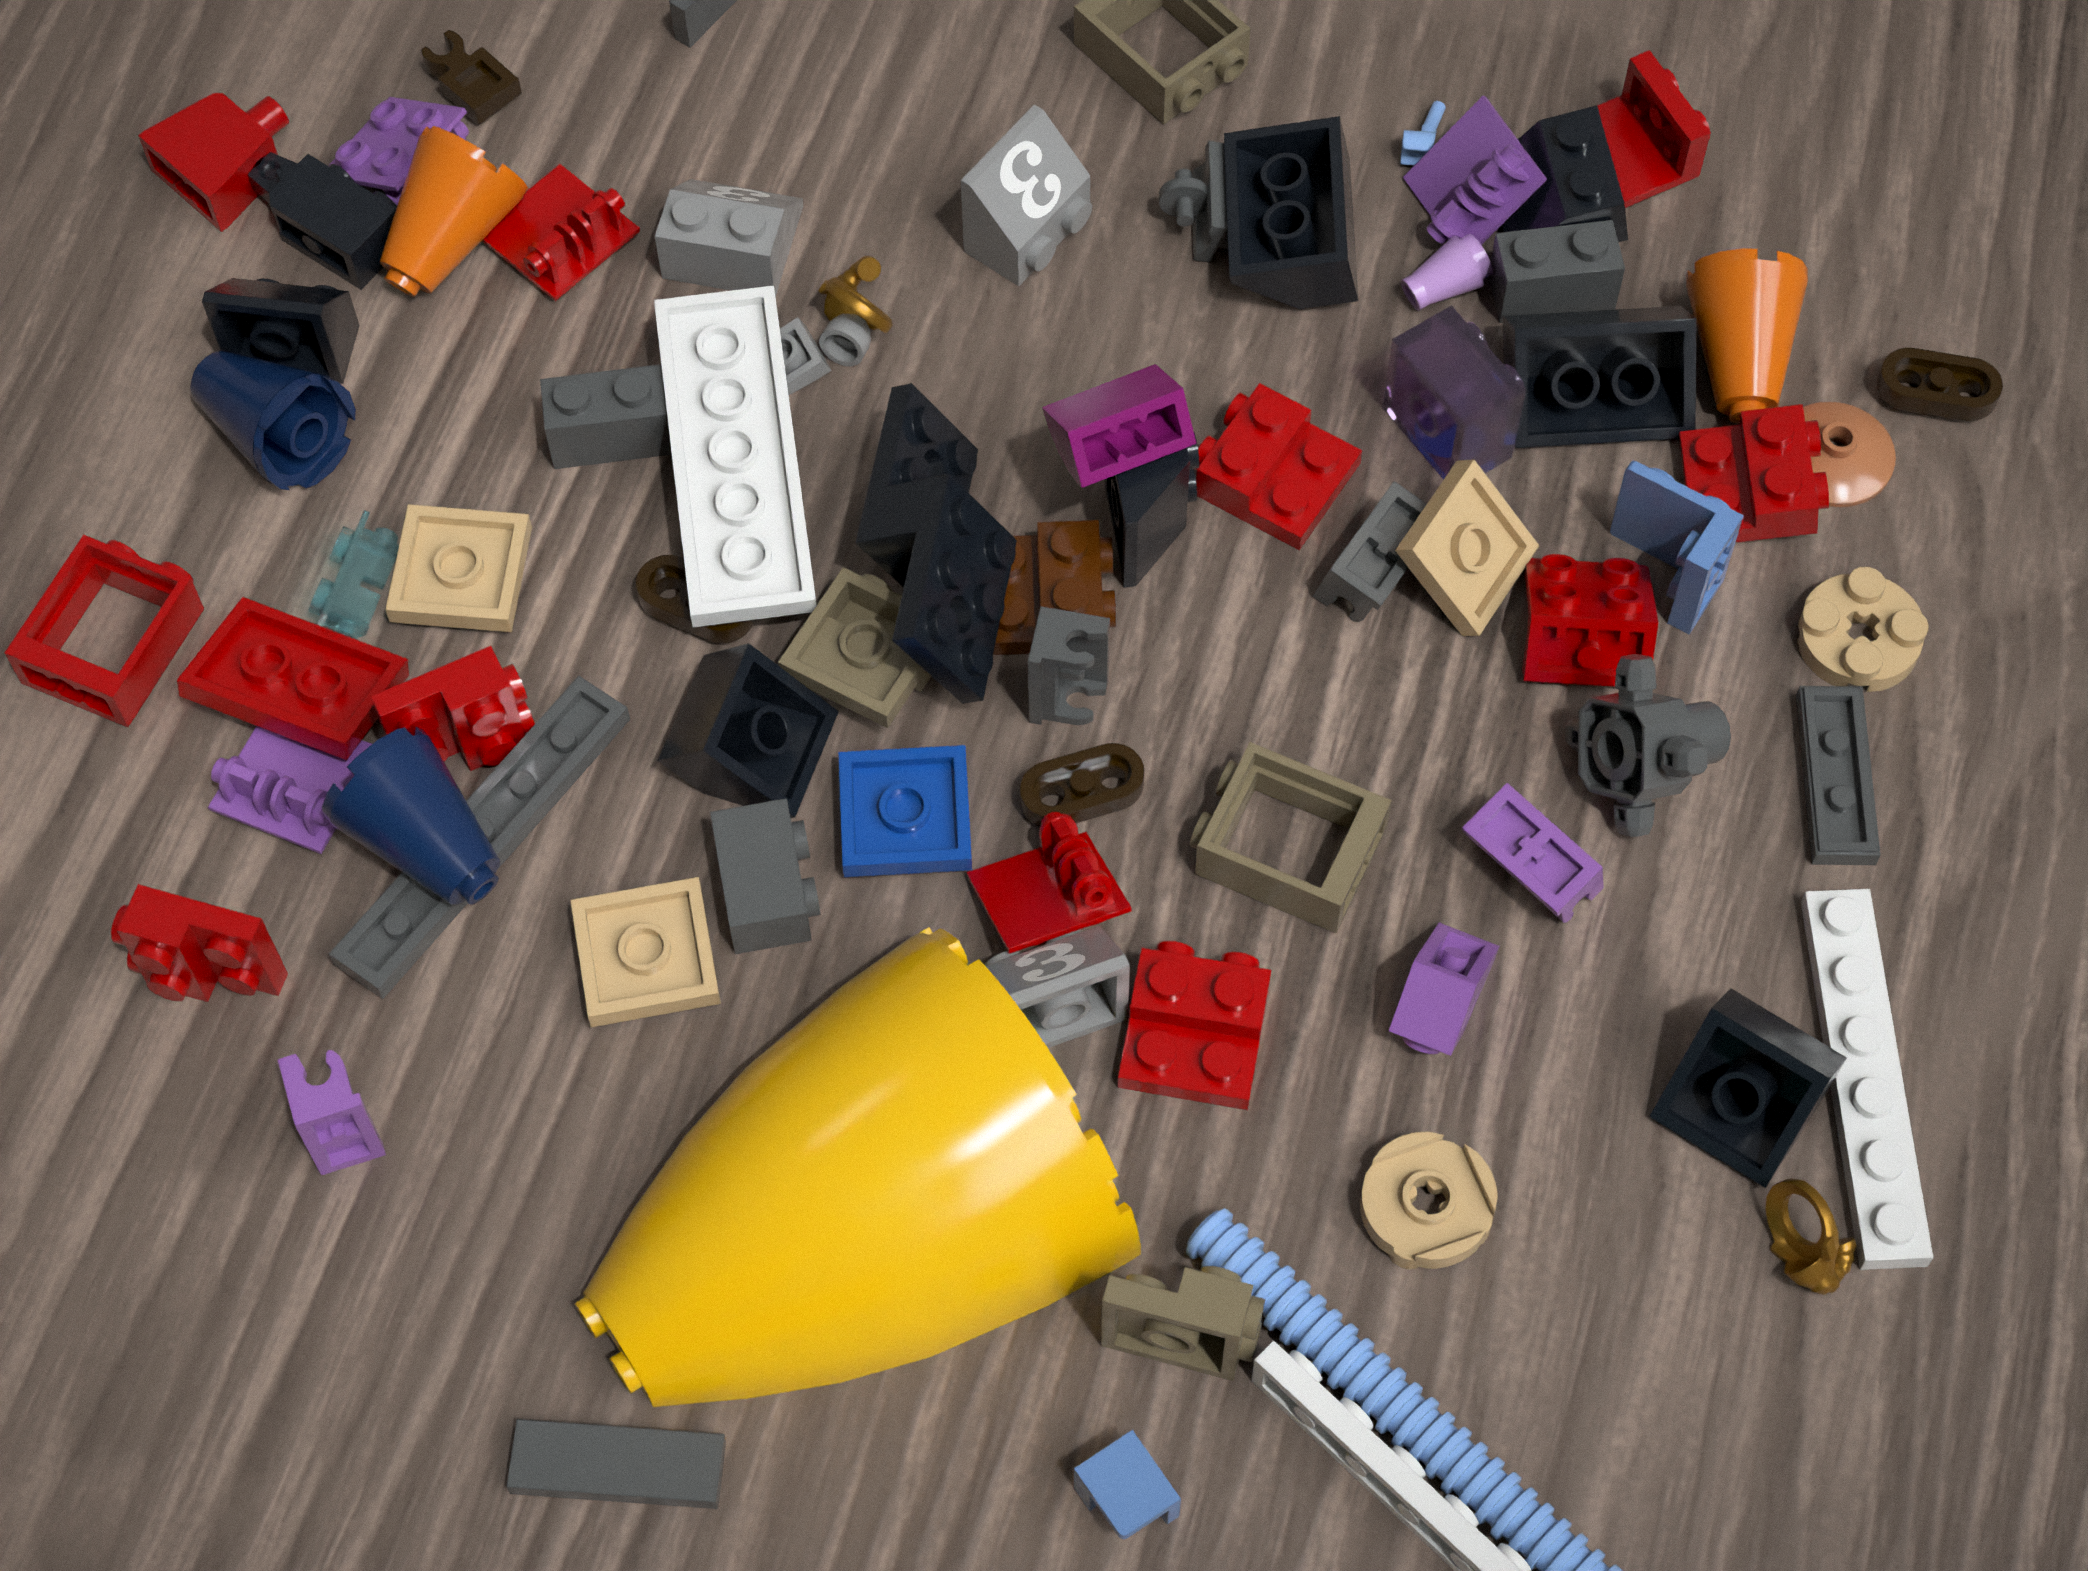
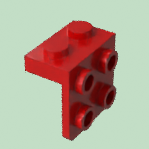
M1650 50L1631 57L1622 95L1597 105L1625 208L1699 177L1711 135L1705 116L1699 110H1694L1680 92L1674 74L1667 68L1663 69Z

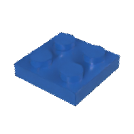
M966 745L838 752L844 877L972 870Z

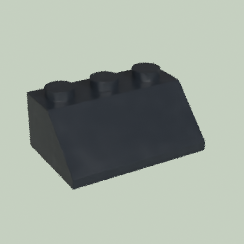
M1340 116L1224 133L1229 276L1231 283L1298 309L1358 301L1350 157Z
M1682 306L1503 316V376L1514 446L1516 448L1680 439V431L1696 430V318Z

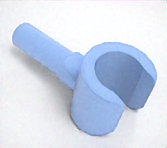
M1440 101L1432 103L1421 131H1403L1401 165L1414 166L1434 146L1436 129L1446 109L1444 103Z

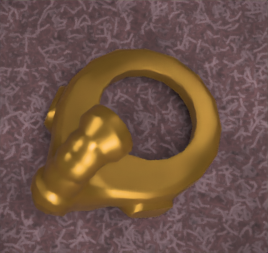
M872 256L862 257L842 275L825 280L818 289L820 294H827L824 303V313L830 321L841 314H856L863 318L872 330L879 329L887 333L893 326L892 319L857 291V286L862 280L871 282L879 277L881 265L876 258Z
M1791 1178L1776 1183L1766 1196L1765 1206L1768 1225L1774 1239V1243L1770 1246L1771 1252L1786 1263L1784 1273L1796 1284L1807 1287L1811 1292L1822 1295L1835 1292L1840 1287V1282L1845 1275L1850 1272L1854 1262V1251L1857 1247L1855 1238L1849 1237L1839 1240V1231L1827 1201L1806 1181ZM1792 1194L1801 1195L1815 1208L1822 1228L1821 1237L1817 1243L1806 1240L1794 1228L1788 1212V1202Z

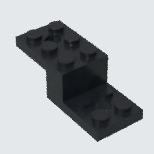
M912 383L891 388L855 543L904 588L892 641L962 704L983 701L989 672L993 666V652L1000 619L1004 613V600L1011 566L1016 556L1015 547L1017 540L969 494L973 472L977 465L978 449Z

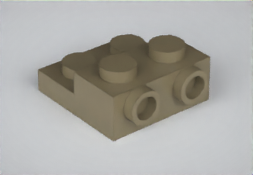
M844 567L840 570L778 661V666L810 690L886 728H889L912 691L916 689L921 692L931 678L928 672L892 641L902 595L893 592L886 582L874 575L864 574L861 576Z
M1205 1266L1201 1268V1271L1185 1267L1178 1293L1166 1290L1167 1287L1163 1282L1150 1276L1130 1274L1126 1276V1279L1109 1275L1102 1299L1101 1346L1234 1381L1239 1359L1249 1362L1253 1361L1262 1326L1261 1318L1266 1299L1252 1296L1253 1285L1241 1282L1242 1279L1238 1274L1216 1266Z

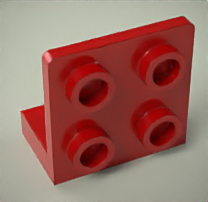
M1549 554L1542 558H1531L1528 564H1526L1524 574L1529 618L1522 668L1524 681L1615 687L1616 667L1621 656L1640 654L1650 656L1652 660L1654 659L1659 622L1648 566L1639 565L1625 558H1610L1604 562L1576 561L1574 558L1562 554Z

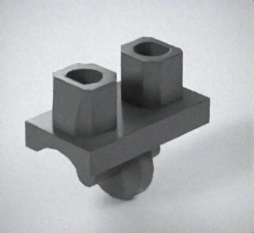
M1208 141L1206 144V161L1201 166L1195 168L1192 172L1188 169L1177 170L1175 172V179L1164 183L1159 190V205L1161 209L1168 215L1175 216L1176 222L1180 226L1192 224L1193 259L1209 263L1218 247L1228 249L1224 143Z

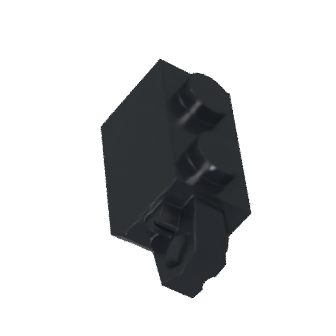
M270 152L262 159L258 166L249 172L248 177L253 190L270 204L283 242L360 290L383 268L379 262L397 205L388 196L379 191L371 193L355 183L352 177L340 166L335 164L327 166L309 154L299 163H295Z

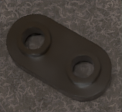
M1901 348L1891 352L1883 361L1877 378V389L1886 403L1900 410L1975 421L1983 419L1993 412L2001 395L2003 382L1997 369L1982 359L1918 348ZM1901 383H1908L1912 385L1914 388L1907 387ZM1960 393H1968L1973 397L1961 396Z
M661 555L647 561L637 574L636 588L640 604L647 614L656 619L716 643L736 641L745 636L753 626L754 620L693 627L690 616L684 558L680 556ZM672 589L679 592L672 598L660 596L666 590Z
M1106 743L1038 763L1031 767L1022 778L1020 784L1022 811L1029 821L1041 827L1042 819L1051 812L1067 814L1074 819L1075 823L1126 809L1133 805L1143 792L1144 764L1140 756L1133 749L1119 743ZM1112 777L1121 780L1123 784L1117 788H1108L1102 784V781ZM1056 795L1063 801L1056 806H1048L1041 800L1046 796Z

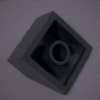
M1597 105L1539 120L1518 138V141L1547 180L1502 224L1503 232L1613 220L1618 242L1628 240L1625 203Z
M231 278L204 292L202 304L220 351L323 374L333 378L340 384L344 383L360 326L349 291L338 290L327 285L309 287L282 284L267 278L257 280Z
M1197 439L1195 445L1105 479V490L1124 588L1137 586L1186 527L1187 503L1197 501V486L1194 469L1199 468Z
M749 643L706 654L702 657L657 761L703 794L742 806L787 798L790 819L795 818L839 711Z
M1730 988L1709 1011L1649 1117L1766 1188L1815 1113L1847 1057Z

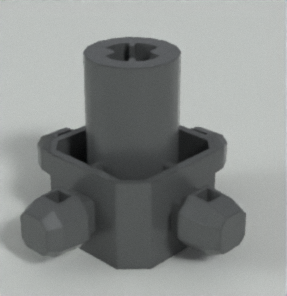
M1640 654L1621 656L1616 667L1615 689H1618V693L1589 698L1579 710V716L1570 719L1565 725V741L1574 751L1578 752V774L1589 792L1617 799L1613 804L1615 826L1619 834L1630 837H1638L1650 833L1655 811V802H1652L1651 799L1681 794L1692 781V776L1703 773L1707 768V764L1717 763L1725 757L1731 740L1729 722L1725 713L1718 705L1710 701L1684 704L1682 699L1653 693V689L1657 687L1655 664L1652 657Z

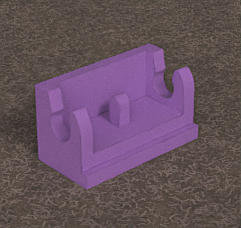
M1508 783L1462 827V831L1477 846L1483 849L1563 923L1571 920L1574 914L1572 912L1573 908L1584 896L1592 900L1604 888L1603 867Z
M332 1050L326 1052V1063L328 1068L331 1069V1075L324 1084L318 1086L306 1082L307 1072L296 1054L278 1059L295 1127L321 1175L386 1155L383 1142L360 1094H354L346 1067L336 1052Z

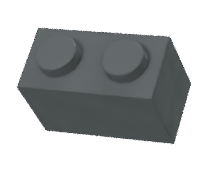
M1613 220L1496 233L1491 257L1493 274L1489 276L1499 323H1503V316L1615 310L1625 266Z
M661 364L540 379L544 428L554 469L672 455Z
M787 798L710 812L735 954L812 941L808 917L821 915L814 877L801 879L798 860L810 858L804 820L791 822Z

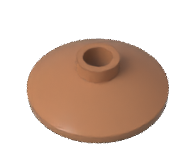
M1819 402L1804 406L1805 421L1817 420L1819 425L1821 456L1811 457L1813 473L1826 472L1829 507L1856 506L1871 500L1882 492L1890 481L1896 461L1894 444L1884 426L1866 411L1845 403ZM1831 441L1840 442L1845 446H1836Z

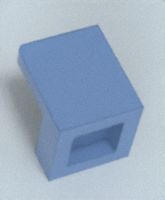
M1133 1430L1074 1468V1490L1089 1511L1095 1507L1099 1508L1121 1539L1129 1538L1160 1516L1166 1524L1179 1517L1181 1498Z

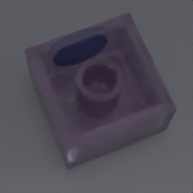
M1451 305L1392 339L1382 408L1444 480L1453 465L1459 460L1474 459L1483 472L1487 473L1512 458L1526 390L1517 371L1508 364L1503 365L1488 348L1481 330L1474 323L1466 322Z

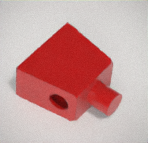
M212 93L144 130L138 137L151 171L220 232H223L259 196L253 190L248 174L270 152L278 155L272 137L289 125V119L283 108L270 96H266L245 112L224 93Z

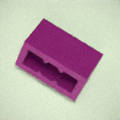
M1156 364L1042 407L1057 451L1069 473L1082 488L1196 444L1184 389Z

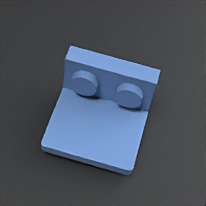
M1631 461L1624 472L1610 533L1678 569L1666 593V596L1674 600L1668 624L1690 634L1724 581L1744 515L1732 510L1719 498L1704 496L1675 481L1671 475L1661 469L1649 468L1637 461Z

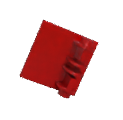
M559 164L529 188L519 203L482 241L556 301L640 232V227L620 212L625 207V202L615 189L609 188L606 192L601 190L595 192Z
M1051 812L1042 819L1039 830L1041 847L967 872L970 883L1009 954L1132 912L1129 902L1087 832L1078 834L1077 824L1067 814Z

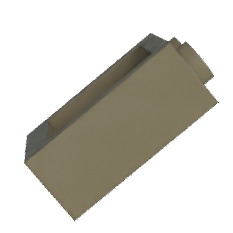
M1082 0L1074 6V44L1163 125L1181 112L1186 113L1193 110L1206 94L1223 82L1229 83L1234 81L1248 66L1251 28L1219 0ZM1161 6L1168 10L1209 47V49L1167 78H1164L1119 37V35Z
M1249 742L1240 762L1230 760L1221 775L1216 795L1222 798L1213 814L1204 811L1194 828L1190 847L1197 850L1195 874L1337 934L1387 830L1392 800ZM1255 790L1349 829L1321 888L1226 848Z

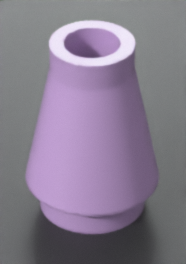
M1467 234L1460 239L1457 236H1452L1418 269L1402 279L1401 286L1408 301L1419 311L1430 304L1482 288L1484 285L1483 280L1493 274V268L1486 251L1472 234Z

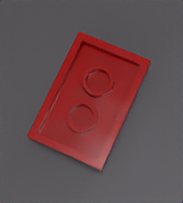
M242 597L177 678V685L180 697L347 760L378 719L371 696L405 682L409 676L408 659Z

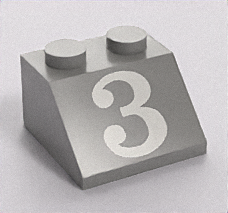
M1035 104L961 179L964 252L1017 286H1020L1034 270H1043L1051 261L1060 242L1070 232L1074 234L1080 231L1092 212L1089 173L1045 111Z
M690 179L670 189L655 234L662 279L731 291L774 285L776 297L803 209V198Z
M1100 926L1083 932L1082 930H1077L1048 940L1046 945L1023 953L1016 951L1009 954L1008 951L992 957L985 964L1016 1002L1047 1048L1128 1020L1130 965L1122 950Z

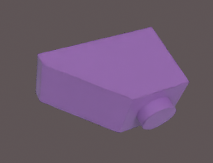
M1438 923L1412 964L1389 1031L1402 1036L1403 1041L1417 1051L1427 1054L1442 1052L1451 1056L1465 1031L1500 946Z

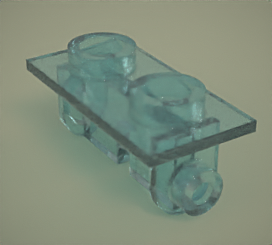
M366 510L363 511L354 530L345 526L342 527L329 557V560L339 564L333 581L321 578L308 608V612L318 615L315 624L319 626L326 625L333 628L335 632L357 640L359 637L367 634L370 621L381 596L359 585L361 581L383 589L399 548L396 544L398 536L393 531L386 528H376L373 532L364 528L370 514Z

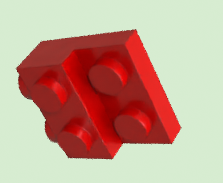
M1259 383L1250 397L1243 393H1238L1232 400L1223 422L1227 428L1221 437L1217 440L1207 436L1198 448L1199 468L1196 469L1197 497L1300 551L1361 464L1362 450L1311 424V409Z
M1803 404L1741 411L1740 425L1680 431V450L1685 486L1704 496L1719 498L1732 510L1744 515L1736 542L1818 533L1819 509L1829 508V490L1826 472L1813 473L1811 457L1821 456L1820 431L1817 420L1805 421Z
M488 646L371 696L385 736L404 727L414 736L416 727L421 728L430 737L444 762L448 757L461 752L470 772L485 765H499L535 725L531 712L525 702L528 699L525 688L514 665L510 664L502 668L492 646Z
M138 884L129 904L120 907L112 923V941L126 946L128 950V969L141 973L148 989L168 1000L183 1001L185 996L208 1002L217 981L225 988L242 995L251 996L257 990L279 996L288 976V972L262 918Z
M1177 941L1159 942L1156 950L1141 948L1130 1004V1018L1118 1074V1088L1248 1110L1272 970L1259 968L1260 962L1257 958L1242 952L1224 953L1220 961L1194 957L1195 950L1192 947Z

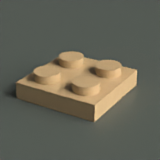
M1472 459L1456 461L1395 551L1462 636H1480L1526 567V564H1528L1538 549L1539 544L1477 462Z
M408 504L385 609L389 622L512 632L532 530L529 514Z
M699 877L570 900L586 1008L591 1027L721 1004Z

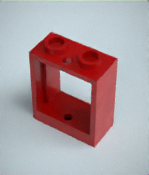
M83 534L4 653L21 684L129 727L204 611V607L193 584L192 576L180 566L167 561H163L159 565L139 557L133 549L119 541L109 540L107 543ZM103 584L161 607L118 674L60 650Z

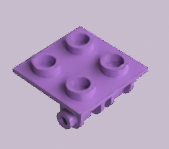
M1482 96L1403 177L1429 213L1432 222L1426 228L1437 242L1443 244L1452 236H1457L1460 239L1467 234H1472L1481 245L1547 180L1486 96Z
M389 97L373 109L369 121L354 138L340 146L335 154V159L330 164L340 166L358 185L382 189L385 195L398 205L418 138L426 126L429 129L432 126L440 127L466 140L469 130L460 120L467 111L463 107Z
M256 726L239 756H233L229 760L219 758L213 766L211 780L219 783V789L209 804L208 809L322 854L336 830L324 817L322 811L326 793L333 783L343 791L355 776L347 766L372 744L361 740L350 757L344 760Z

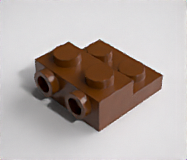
M1099 520L1037 522V535L1013 536L1017 540L1015 547L1016 556L1011 566L1004 600V613L1000 619L993 655L1030 654L1041 606L1110 618V628L1116 627L1115 590H1102V574H1113L1112 537H1100Z

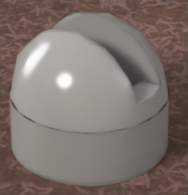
M856 314L838 315L827 324L820 336L819 344L821 350L830 360L843 366L858 365L870 347V328L866 321Z

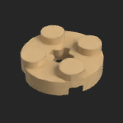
M1859 567L1854 569L1851 574H1841L1825 580L1809 594L1798 622L1800 632L1798 646L1807 666L1825 682L1833 686H1847L1848 683L1856 686H1869L1867 692L1882 691L1897 685L1912 672L1921 654L1929 626L1927 619L1922 614L1915 600L1903 588L1885 579L1883 574L1874 568ZM1851 623H1863L1873 630L1872 635L1875 640L1870 641L1864 636H1860L1855 640L1848 635L1852 626Z
M1416 1132L1394 1139L1381 1148L1365 1174L1360 1198V1212L1364 1226L1374 1243L1388 1253L1392 1262L1401 1268L1415 1269L1422 1267L1437 1269L1457 1264L1475 1253L1479 1246L1488 1238L1491 1230L1498 1196L1496 1183L1489 1166L1478 1152L1466 1144L1461 1148L1454 1142L1445 1141L1442 1134ZM1426 1186L1431 1194L1443 1193L1446 1201L1439 1205L1438 1213L1427 1214L1424 1210H1417L1412 1205L1417 1198L1416 1188Z

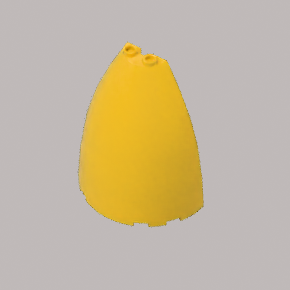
M927 927L841 986L741 1072L679 1143L631 1211L583 1292L584 1298L577 1301L575 1306L595 1339L606 1332L620 1352L610 1357L609 1360L628 1392L631 1394L641 1388L653 1407L749 1399L842 1383L932 1357L1047 1307L1118 1269L1141 1255V1243L1131 1207L1126 1202L1116 1206L1115 1202L1119 1200V1194L1113 1179L1119 1175L1099 1134L1094 1129L1089 1128L1082 1133L1078 1126V1123L1081 1122V1115L1072 1098L1077 1094L1037 1031L1005 988L979 959L968 965L965 951L956 937L941 928L932 932L930 927Z

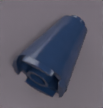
M218 351L208 355L194 370L190 384L191 395L194 401L258 473L276 487L290 490L288 486L298 484L304 488L314 486L333 472L346 454L351 439L344 436L348 418L355 421L356 409L350 392L333 378L225 351Z
M404 727L375 741L347 766L355 776L343 791L333 783L326 793L322 811L324 817L332 826L450 904L456 905L467 901L470 905L475 904L485 898L497 885L499 878L495 873L500 866V859L432 740L421 728L416 727L414 736Z

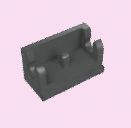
M1394 481L1333 564L1312 597L1325 606L1333 603L1338 596L1347 599L1354 606L1350 613V619L1354 622L1363 621L1372 607L1378 610L1408 569V566L1395 550L1427 503Z
M1040 607L1028 658L1029 723L1042 725V720H1049L1072 725H1084L1094 720L1092 710L1085 707L1074 708L1066 700L1069 695L1076 692L1084 693L1087 696L1106 695L1109 681L1110 618Z

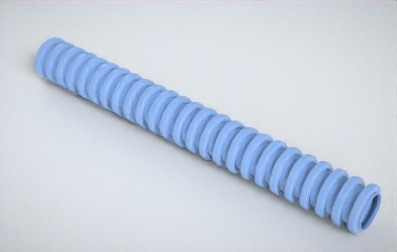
M1224 1208L1213 1212L1195 1229L1187 1242L1186 1254L1191 1259L1200 1257L1203 1260L1201 1268L1205 1266L1225 1268L1238 1274L1242 1279L1241 1282L1252 1284V1296L1266 1299L1262 1314L1265 1317L1263 1325L1269 1331L1278 1329L1281 1332L1279 1340L1284 1345L1293 1343L1297 1347L1296 1351L1313 1361L1312 1364L1320 1374L1325 1372L1329 1376L1327 1379L1328 1386L1332 1389L1341 1387L1345 1391L1343 1397L1357 1402L1369 1418L1373 1417L1377 1420L1375 1429L1379 1433L1384 1434L1389 1431L1393 1435L1391 1441L1393 1446H1405L1418 1462L1421 1461L1426 1466L1424 1471L1429 1479H1433L1436 1476L1441 1479L1440 1489L1445 1494L1454 1491L1459 1496L1458 1499L1475 1511L1474 1515L1478 1523L1483 1524L1487 1522L1492 1526L1490 1535L1495 1540L1501 1537L1505 1538L1509 1542L1508 1546L1517 1553L1520 1552L1526 1558L1525 1561L1531 1570L1537 1568L1539 1571H1623L1617 1564L1608 1567L1603 1562L1605 1553L1600 1549L1592 1552L1586 1546L1589 1539L1583 1533L1577 1536L1573 1535L1569 1531L1572 1523L1566 1518L1558 1521L1552 1515L1555 1508L1550 1503H1545L1544 1505L1538 1503L1535 1500L1538 1492L1532 1487L1524 1490L1519 1485L1521 1477L1516 1472L1508 1475L1503 1471L1505 1462L1500 1457H1495L1491 1460L1486 1455L1488 1446L1483 1442L1475 1445L1470 1440L1472 1432L1467 1427L1456 1428L1453 1425L1456 1417L1450 1412L1442 1415L1437 1410L1439 1402L1434 1397L1425 1399L1421 1396L1423 1387L1419 1383L1413 1382L1409 1385L1405 1381L1407 1372L1401 1367L1393 1370L1389 1366L1391 1358L1386 1353L1375 1354L1373 1352L1375 1343L1369 1338L1360 1340L1357 1337L1359 1329L1352 1323L1345 1326L1341 1322L1343 1314L1338 1309L1328 1311L1325 1308L1327 1299L1320 1294L1313 1297L1309 1293L1311 1285L1306 1280L1297 1282L1293 1279L1295 1270L1292 1267L1286 1265L1281 1268L1278 1265L1280 1257L1273 1251L1265 1253L1263 1251L1264 1242L1259 1237L1250 1239L1247 1236L1249 1228L1243 1223L1234 1225L1231 1222L1233 1214L1228 1209Z

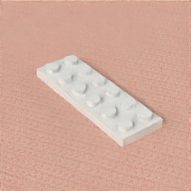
M774 285L654 300L692 626L700 627L813 612L817 605Z

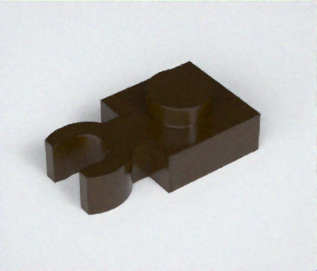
M447 30L443 33L447 49L450 51L448 54L437 55L426 46L421 49L425 68L431 75L438 77L442 93L457 107L465 108L467 111L466 115L478 125L522 94L518 77L483 47L468 55L462 37L454 31Z

